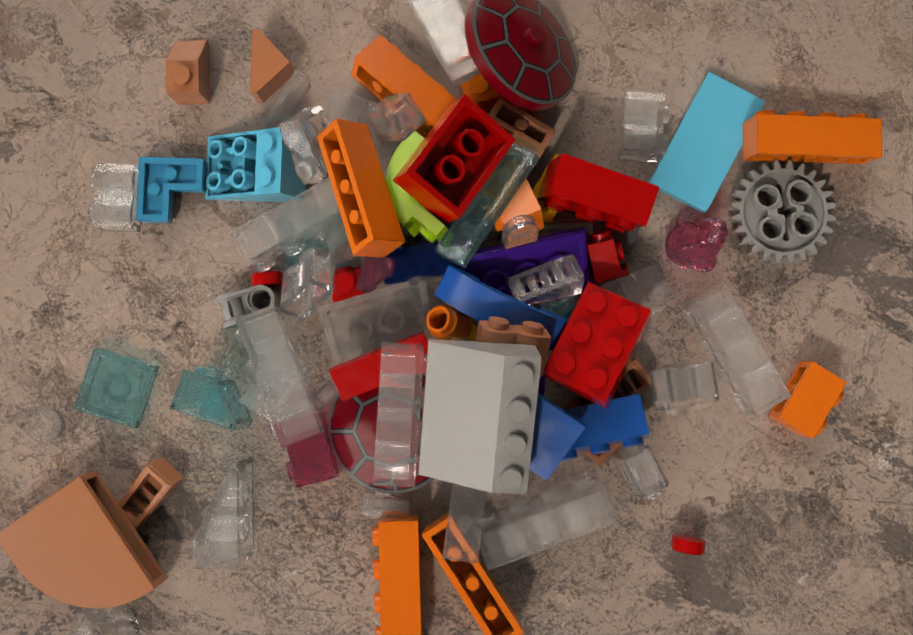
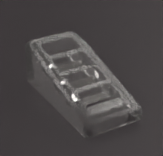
M572 254L509 277L507 283L514 298L532 305L581 294L584 274L575 256ZM537 282H541L543 287L539 288ZM523 285H528L531 292L526 293Z

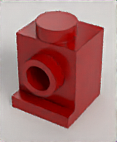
M611 229L593 233L592 238L587 239V247L596 283L628 276L629 272L626 263L619 264V261L625 260L621 241L614 242Z
M353 266L341 267L334 270V274H330V277H327L333 302L339 306L370 297L361 266L353 268Z

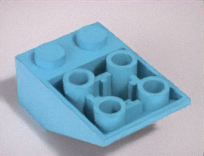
M285 127L209 136L205 199L263 202L305 200L307 136Z

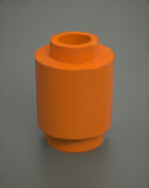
M449 305L436 306L427 314L426 325L428 330L439 339L465 341L470 335L471 321L469 317Z

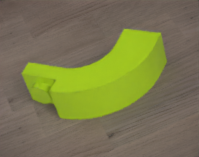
M412 129L399 144L388 165L386 173L388 190L398 221L413 237L420 232L429 242L433 243L435 240H438L446 247L455 238L447 227L393 181L424 139Z

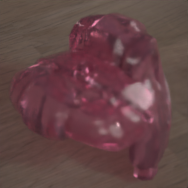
M712 217L703 219L700 225L683 218H678L676 225L669 230L666 236V257L683 269L699 272L711 271L717 264V254L725 244L728 235L727 224L721 219Z

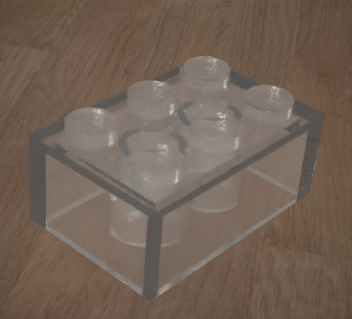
M414 279L318 307L334 366L424 331L427 340L432 339V335L426 325L425 311Z

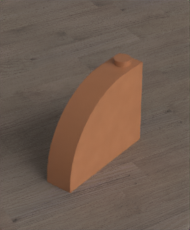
M96 470L77 477L0 531L1 548L10 557L20 573L41 592L72 606L98 609L120 606L139 599L168 579Z

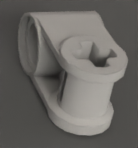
M256 285L215 297L216 303H219L225 319V323H223L224 329L240 327L255 320L274 315L279 312L283 304L280 292L264 285ZM268 292L271 297L270 305L262 309L259 305V298L263 293Z

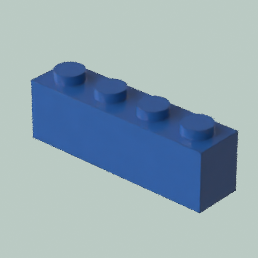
M640 394L612 399L607 409L596 403L565 409L586 423V428L562 461L578 458L577 452L590 450L591 455L611 451V445L623 443L624 448L643 445V439L649 438V429Z

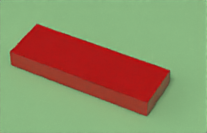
M424 331L329 368V373L341 400L345 401L426 369L428 340Z

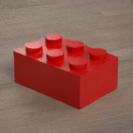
M464 94L448 106L393 181L443 224L449 223L461 217L516 139Z
M562 153L549 162L537 199L544 201V207L557 212H563L564 209L576 212L575 218L590 223H594V220L606 223L605 228L618 233H624L625 230L633 232L635 228L647 226L659 186Z
M588 282L545 366V378L607 409L651 321V309Z

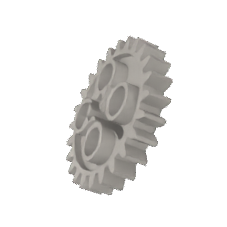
M775 160L770 163L769 168L763 163L757 167V172L751 170L746 174L747 180L742 179L737 183L741 190H735L730 195L737 202L727 206V209L736 213L727 221L737 223L738 227L731 232V235L741 234L742 238L738 242V246L747 243L750 245L747 251L748 256L758 251L759 262L767 260L770 256L771 265L779 264L781 259L784 265L793 264L794 259L797 262L806 260V254L809 256L817 254L816 246L820 247L827 244L822 235L833 233V230L826 224L837 219V217L828 214V210L836 207V204L827 203L826 198L833 194L832 191L823 192L821 190L826 180L818 182L813 180L817 171L813 170L808 174H804L805 164L803 163L793 170L792 160L783 163L782 167L779 161ZM791 188L799 193V202L791 198ZM759 192L767 196V206H764L759 202ZM777 210H779L780 212H784L785 216L783 214H778ZM796 220L801 221L804 225L803 234L796 230ZM764 224H768L772 228V238L766 237L763 233ZM783 235L787 238V241L783 240Z

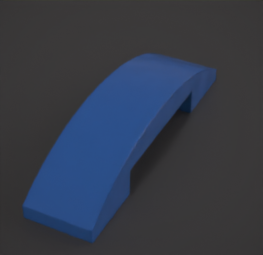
M451 264L448 265L434 294L450 306L477 321L488 320L489 317H501L509 320L511 325H522L524 321L540 323L551 336L549 346L551 351L554 350L569 321L542 307L537 309L480 282L479 277Z

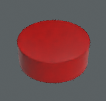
M262 271L253 273L250 276L251 287L256 285L268 287L284 285V275L281 271Z
M672 535L671 548L674 551L690 555H703L705 553V540L686 535Z

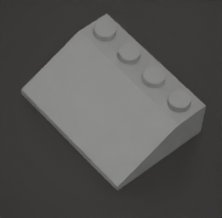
M428 339L419 475L489 493L527 495L542 360L535 345Z

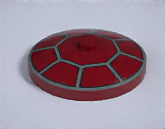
M474 0L470 4L464 22L467 47L477 69L497 93L519 107L535 111L550 109L569 95L576 78V62L573 49L561 24L539 0Z
M420 370L345 401L341 400L337 392L331 405L328 419L329 441L333 453L343 470L364 487L377 492L398 494L419 489L434 479L419 475L418 473L426 370Z

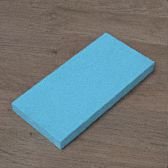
M708 72L648 183L659 186V191L702 214L706 213L743 145L742 123L753 117L756 112L761 111L766 101Z

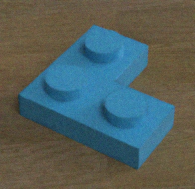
M139 157L136 221L140 223L172 224L174 192L205 193L207 161L198 158Z

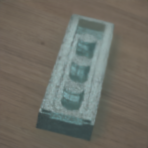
M512 144L464 213L453 222L435 248V251L440 256L464 268L466 267L538 162L539 157L537 153L517 144Z

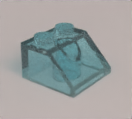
M197 365L196 369L183 370L170 409L233 431L251 427L253 422L234 379L225 377V370L210 365L206 367Z

